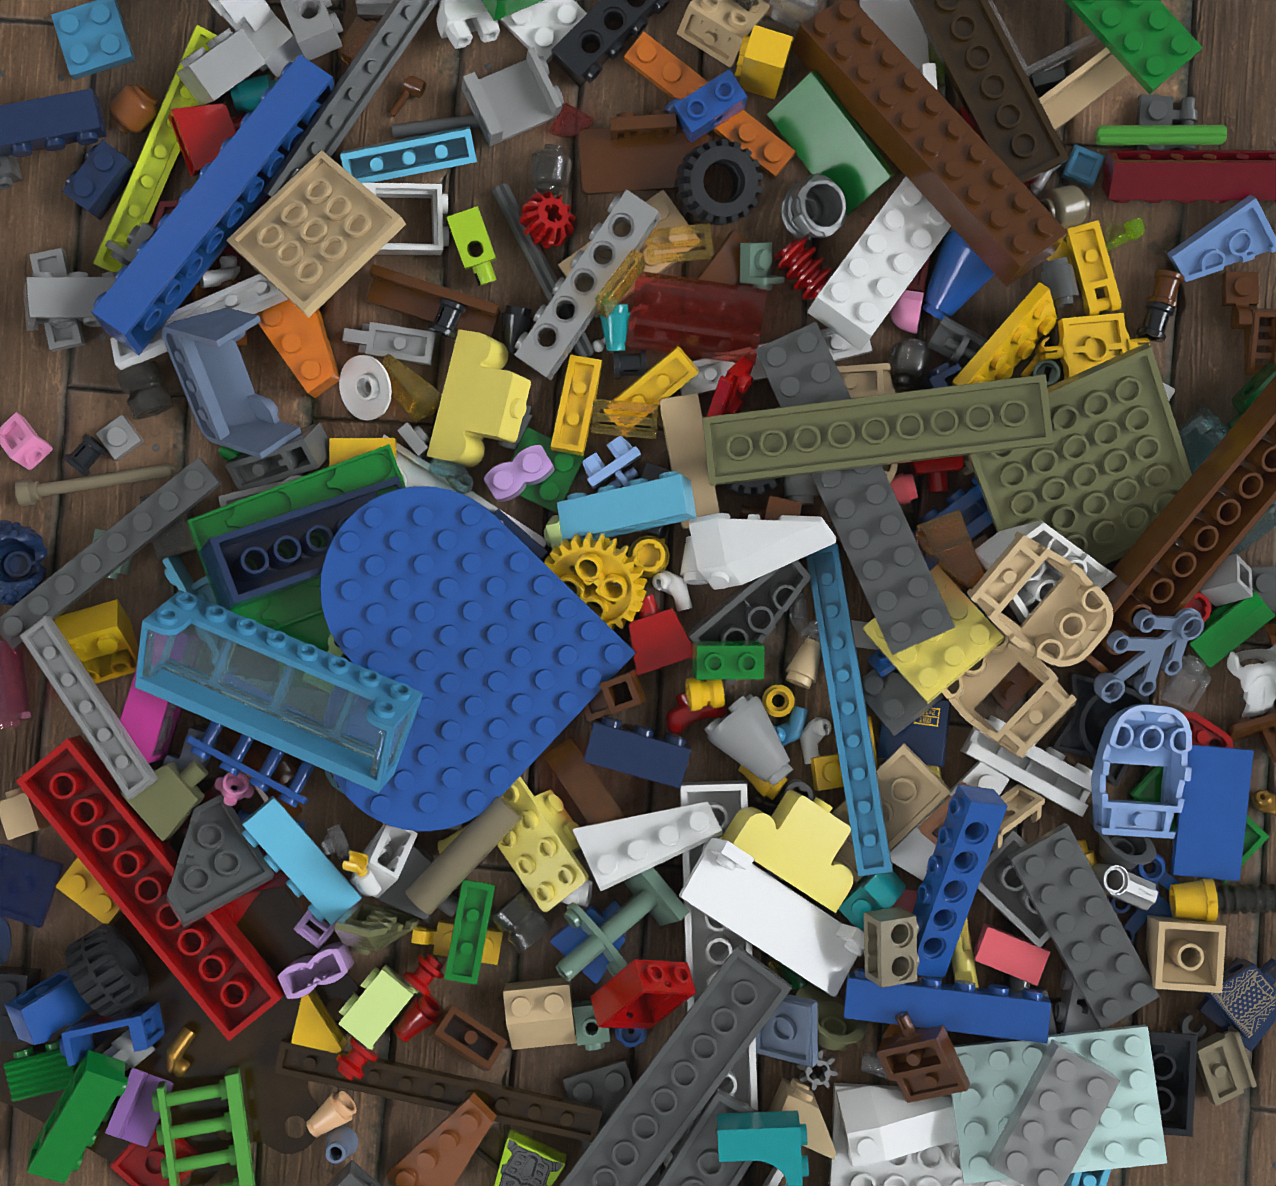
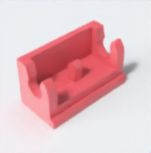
M984 922L973 954H975L974 960L1038 986L1050 951L1044 946L1038 948L1027 939Z

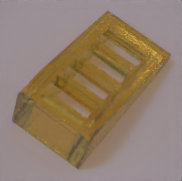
M385 355L381 364L386 369L390 378L391 395L416 423L434 414L441 401L442 394L392 355Z

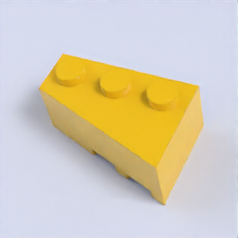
M757 25L753 26L751 36L744 34L735 76L740 77L739 84L743 90L775 100L793 44V36Z

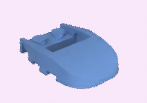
M1136 704L1120 710L1108 721L1099 743L1091 776L1094 830L1103 835L1175 838L1176 832L1170 830L1174 813L1182 812L1185 799L1181 797L1185 781H1190L1192 767L1187 766L1188 751L1192 749V731L1187 718L1180 711L1163 705ZM1110 763L1164 767L1160 803L1108 799V794L1105 793L1106 775H1109Z

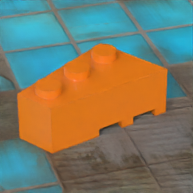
M288 299L255 313V315H259L261 320L258 324L309 395L317 398L339 382L340 374L319 309L308 318Z

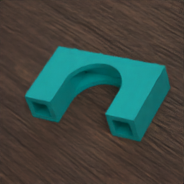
M798 1111L717 1114L719 1162H766L782 1172L786 1178L785 1186H803L802 1177L809 1176L808 1156L801 1155V1145L808 1144L806 1124H800Z

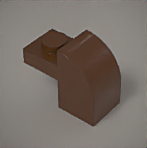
M632 670L600 683L601 690L583 708L587 721L590 722L647 701L636 671Z

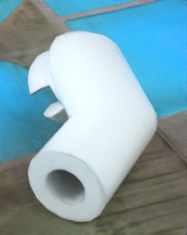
M816 717L810 720L802 731L800 742L805 764H811L810 758L820 756L817 744L825 735H829L832 725L826 718Z

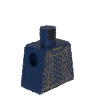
M1271 958L1258 969L1252 962L1240 959L1224 969L1222 993L1204 992L1228 1022L1239 1031L1240 1035L1249 1041L1255 1037L1276 1011V989L1273 986L1276 982V961Z

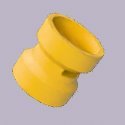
M696 678L686 679V696L690 711L701 710L704 706H707V703L713 708L724 707V689L721 679L706 680V682Z

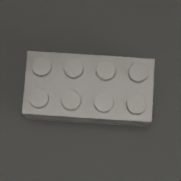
M1052 1039L988 1156L992 1167L1024 1186H1064L1120 1080L1112 1072Z

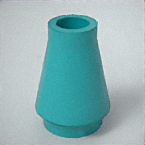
M602 304V312H599L605 338L606 351H624L631 312H628V304Z

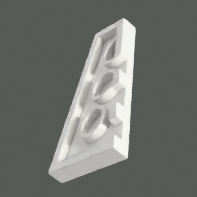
M978 761L951 788L950 795L952 796L955 793L957 785L963 781L970 786L994 789L1000 796L1009 778L983 762ZM945 798L890 850L892 863L924 881L927 872L928 860L933 855L936 845L921 833L918 826L941 804L943 805L946 802Z
M708 801L572 829L600 891L723 834Z

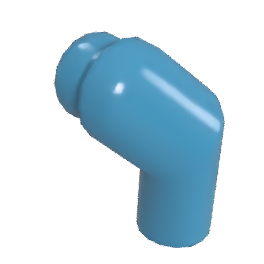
M794 706L789 722L777 727L774 726L783 746L801 737L808 714L807 709Z

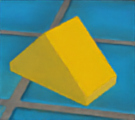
M313 989L310 993L301 997L291 1043L337 1054L343 1050L347 1040L316 990Z

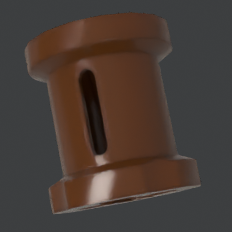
M1156 270L1154 278H1156L1154 292L1147 302H1160L1176 309L1177 302H1175L1177 290L1179 284L1184 282L1185 277L1178 272L1170 270Z

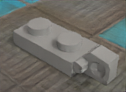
M370 322V324L363 323L362 330L344 328L342 341L345 344L359 346V353L371 357L431 366L436 334L432 331Z

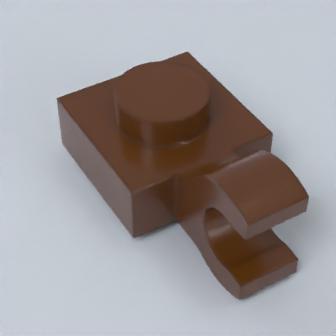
M1226 271L1222 274V306H1232L1231 328L1245 329L1246 325L1252 324V311L1250 307H1255L1259 304L1258 272Z

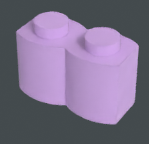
M534 445L517 454L513 462H505L492 468L484 477V481L498 502H506L519 496L527 485H535L546 480L555 468L541 445Z
M334 942L323 947L315 955L303 956L294 960L278 975V979L288 999L300 998L310 993L317 985L331 984L341 979L353 966L354 961L347 945H343L342 942Z

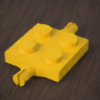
M1124 313L1062 318L1057 321L1060 339L1058 346L1041 347L1040 354L1043 355L1040 357L1042 361L1060 359L1063 365L1065 380L1141 346L1138 344L1143 345L1150 342L1148 337L1130 339L1125 327Z

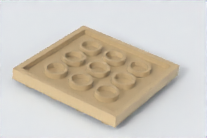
M321 150L226 241L309 318L391 240L406 223L399 214Z

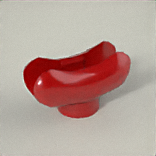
M686 691L675 696L678 706L667 712L665 720L668 730L679 734L690 724L699 720L723 717L726 712V705L724 703V707L713 708L707 703V706H704L701 710L690 711Z

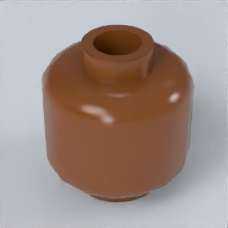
M140 84L135 86L125 85L109 104V111L114 117L111 122L125 134H128L129 131L136 134L144 133L158 114L159 109L156 105L158 100L153 93Z

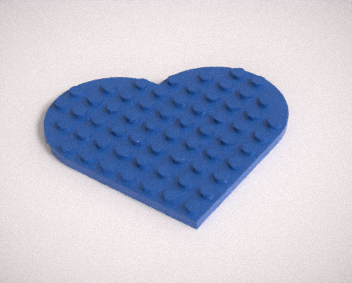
M429 486L406 487L381 494L351 514L333 537L326 552L320 577L321 605L326 623L334 640L352 663L369 670H374L380 675L399 683H405L411 688L423 692L395 773L379 793L334 773L333 775L346 796L358 808L372 818L389 826L411 831H435L465 823L484 812L497 796L501 797L601 690L600 683L612 679L636 652L493 513L474 499L449 489ZM337 685L334 686L329 697L324 725L335 728L348 690ZM356 694L344 732L347 735L383 749L386 731L375 727L366 719V711L372 700ZM402 722L397 726L395 730L390 753L394 749L393 746H395L394 743H396V738H398L397 735H399L398 732L400 730V727H402Z

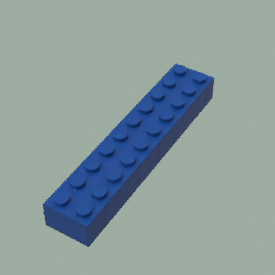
M301 54L294 62L286 64L281 72V78L274 87H269L265 90L257 108L253 112H248L243 117L240 129L233 137H228L222 143L219 155L212 163L208 162L202 168L199 179L193 187L183 191L179 197L178 205L172 213H168L161 218L155 234L150 240L146 239L140 244L136 257L129 266L126 265L119 270L115 277V283L108 292L101 293L95 300L94 309L91 312L104 330L137 355L143 352L229 243L226 240L251 217L267 197L263 190L335 87L331 75Z

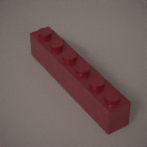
M1108 150L1101 187L1108 200L1116 203H1128L1130 200H1144L1148 203H1160L1162 200H1176L1180 203L1208 200L1220 204L1227 202V200L1242 201L1249 195L1255 197L1258 202L1260 200H1273L1276 202V150Z

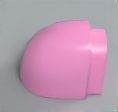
M905 290L889 311L893 323L899 329L917 334L925 295L923 292Z

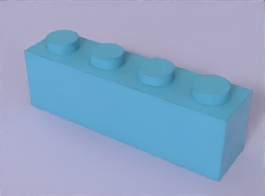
M470 126L343 150L340 153L343 168L360 183H373L477 162Z
M677 471L660 474V479L631 480L628 482L629 486L622 488L604 486L598 489V493L591 495L586 493L570 494L567 496L568 500L557 502L562 540L567 539L571 543L574 534H578L581 540L584 541L586 534L590 532L593 540L596 541L601 533L604 534L605 538L696 519L691 480Z
M274 796L270 797L242 821V825L245 827L242 835L254 848L260 844L268 853L264 860L276 873L281 869L290 878L286 882L287 886L298 898L302 894L306 896L312 903L307 908L319 922L326 919L332 925L362 898L358 891Z

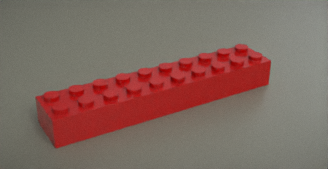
M81 735L66 739L16 780V783L228 1041L285 995L278 976L221 907L185 927L181 925L166 900L179 855L167 840L162 841L120 794L122 791Z

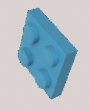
M95 0L51 15L70 76L74 80L135 61L117 0Z

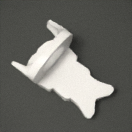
M1276 643L1270 649H1251L1237 653L1234 651L1230 652L1227 658V668L1234 676L1240 679L1241 688L1244 691L1243 698L1246 701L1242 718L1263 716L1267 711L1274 709L1273 704L1276 699ZM1246 659H1259L1264 662L1263 664H1249L1244 667L1240 665Z

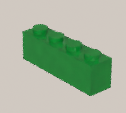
M87 1050L29 1150L26 1173L65 1184L71 1172H77L83 1160L84 1150L87 1146L91 1147L94 1144L100 1123L108 1120L113 1109V1101L116 1096L121 1097L127 1087L128 1077L125 1076V1061Z

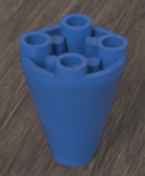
M955 229L952 232L948 230L944 236L924 297L926 303L922 307L923 310L939 320H942L944 316H952L995 275Z

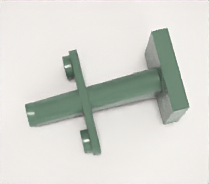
M653 867L623 881L634 895L599 927L576 903L572 902L566 907L567 911L564 913V917L567 922L575 929L581 927L589 935L560 960L556 966L558 973L566 981L569 982L602 952L609 961L606 968L613 977L624 969L628 964L613 946V943L648 912L659 926L680 921L690 912Z

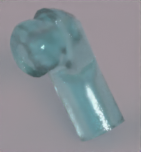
M432 458L429 474L445 477L454 491L466 494L472 489L473 479L463 465Z

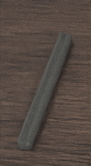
M501 184L493 189V195L550 303L554 297L552 290L558 280L539 243L533 245V237L531 235L523 236L526 227L519 224L520 217L523 215L520 212L521 209L508 184ZM565 304L560 308L559 318L567 320L574 315L575 312L570 304ZM584 332L573 349L577 356L590 357L594 354V349Z

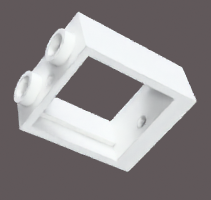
M362 182L377 197L431 198L432 244L386 243L375 255H441L443 246H449V227L443 226V214H448V194H442V184Z

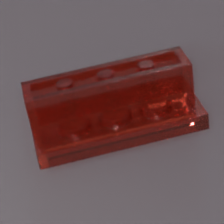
M638 271L635 281L634 303L629 316L626 346L669 353L678 345L687 356L734 363L745 356L754 361L755 366L757 359L755 349L759 347L767 289Z

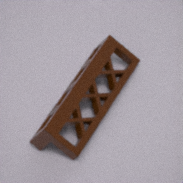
M372 264L370 275L373 277V282L367 297L368 303L433 323L440 307L438 303L440 297L446 298L467 308L465 313L461 314L455 331L458 332V329L493 337L501 313L498 304Z

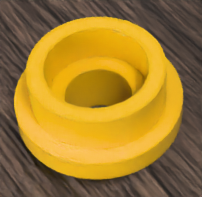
M772 685L763 693L762 704L766 712L771 716H786L794 707V695L784 685ZM777 694L782 695L784 698V703L780 707H775L772 704V698Z

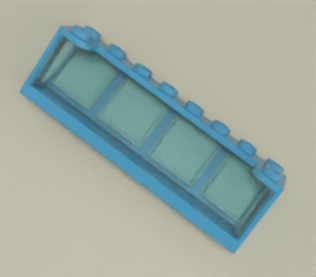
M181 590L142 621L135 688L377 793L382 790L394 775L423 692Z

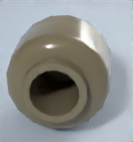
M1075 185L1049 189L1040 200L1042 205L1065 229L1081 225L1090 207L1088 197Z

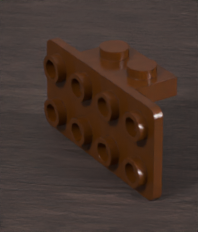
M654 110L649 112V115L636 116L633 112H622L617 114L616 117L610 118V127L583 129L579 132L582 190L587 195L624 193L626 189L630 192L679 189V187H674L675 179L679 178V173H676L678 166L683 164L684 161L682 159L686 154L692 152V149L709 142L708 133L690 143L678 123H676V113L668 114L667 110ZM711 166L705 171L703 178L704 187L709 186L711 183Z

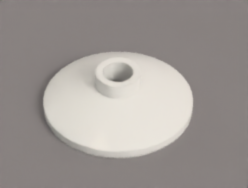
M368 355L354 356L345 363L340 374L339 389L346 408L351 414L361 420H374L381 417L389 407L392 393L391 382L386 369L377 359Z

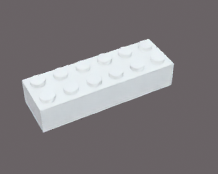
M906 176L807 311V313L860 351L951 227Z

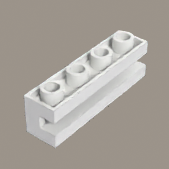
M990 715L988 720L985 719L997 731L1006 724ZM973 727L960 750L1074 814L1083 817L1089 806L1085 802L1090 792H1092L1091 776L1093 770L1078 762L1074 767L1063 761L1066 756L1051 747H1047L1046 751L1034 745L1025 757L1020 759Z

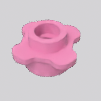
M242 771L237 776L229 772L224 778L219 777L215 781V788L221 791L224 796L223 801L228 806H234L238 800L251 798L254 794L253 786L249 785V779ZM235 785L238 789L233 790L231 787Z

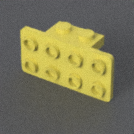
M519 777L502 797L519 813L522 819L497 846L543 912H548L588 880V873L573 853L581 849L572 830L579 828V825L572 820L565 810L561 799L551 789L534 796L523 779Z

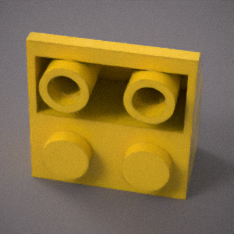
M118 599L61 615L55 619V624L95 684L136 672L139 648L131 621Z

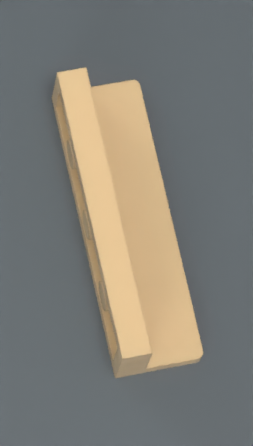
M1106 47L1040 97L1039 100L1056 131L1129 76L1130 73Z
M698 393L661 399L659 405L671 471H677L691 480L697 517L720 513L715 485L711 486L709 484L703 419ZM690 520L682 521L681 527L683 529L689 528Z

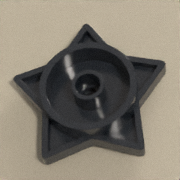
M1145 666L1141 667L1124 681L1125 691L1123 695L1112 703L1105 702L1095 693V678L1068 672L1069 696L1073 694L1077 700L1075 705L1070 708L1069 715L1051 740L1049 746L1058 751L1088 756L1094 763L1104 728L1110 718L1129 706L1149 704V695L1143 696L1133 688L1134 679L1139 674L1144 673ZM1110 763L1109 775H1106V780L1111 785L1118 786L1130 764Z

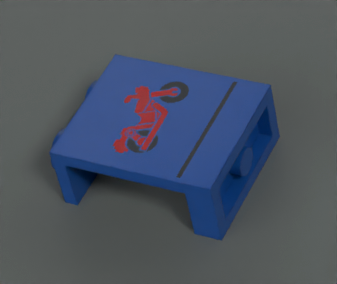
M159 1002L123 1009L111 1017L99 1014L82 1018L63 1031L60 1038V1051L62 1056L66 1057L68 1066L75 1065L82 1060L87 1050L93 1051L96 1049L92 1033L128 1025L134 1052L148 1049L166 1034Z

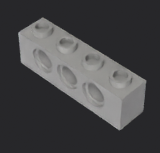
M280 0L296 41L306 59L310 61L343 47L338 33L343 31L336 12L329 14L327 7L332 6L331 0Z

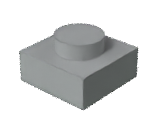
M120 415L96 433L109 453L117 461L144 443V440L125 415Z
M407 422L397 430L421 459L427 455L429 448L427 443L431 439L419 425L413 429Z

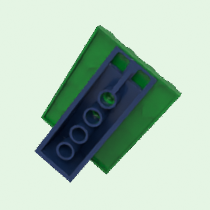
M388 444L187 520L186 523L217 604L240 616L253 619L259 624L278 630L323 613L320 596V577L323 563L333 537L347 518L359 507L375 497L393 490L406 488L391 446Z

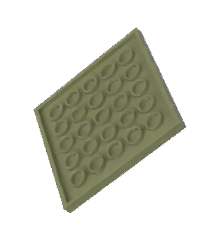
M1147 343L1047 387L1054 440L1053 445L968 455L997 533L1005 529L1041 520L1103 566L1126 555L1192 476L1152 347Z

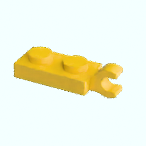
M439 920L437 929L417 926L413 929L411 943L434 945L433 955L448 957L455 922ZM487 929L482 963L498 965L503 930Z

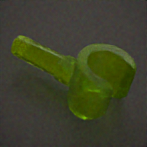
M1136 218L1124 223L1126 233L1105 244L1107 252L1122 243L1139 239L1145 232L1142 218Z

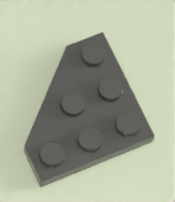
M223 794L194 808L176 869L168 889L166 900L183 927L270 881L274 877V872L264 860V856L257 846L254 848L242 835L245 827L242 825V821L233 807L224 803Z

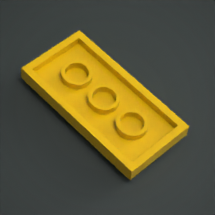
M1039 282L955 377L952 381L954 386L1010 379L1016 365L1022 359L1025 360L1031 355L1037 341L1043 335L1049 334L1056 324L1057 315L1050 288Z

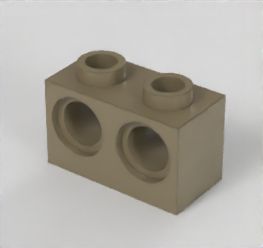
M899 906L864 912L865 977L881 988L917 981V968L919 966L917 935L919 926L916 915Z

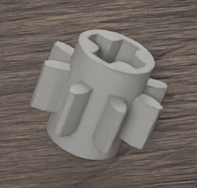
M818 1047L817 1065L822 1068V1071L818 1074L811 1067L796 1063L797 1068L804 1070L799 1075L800 1082L809 1080L813 1091H815L817 1085L822 1084L829 1088L828 1080L830 1075H838L835 1068L829 1067L835 1061L834 1056L831 1054L824 1057L822 1048Z

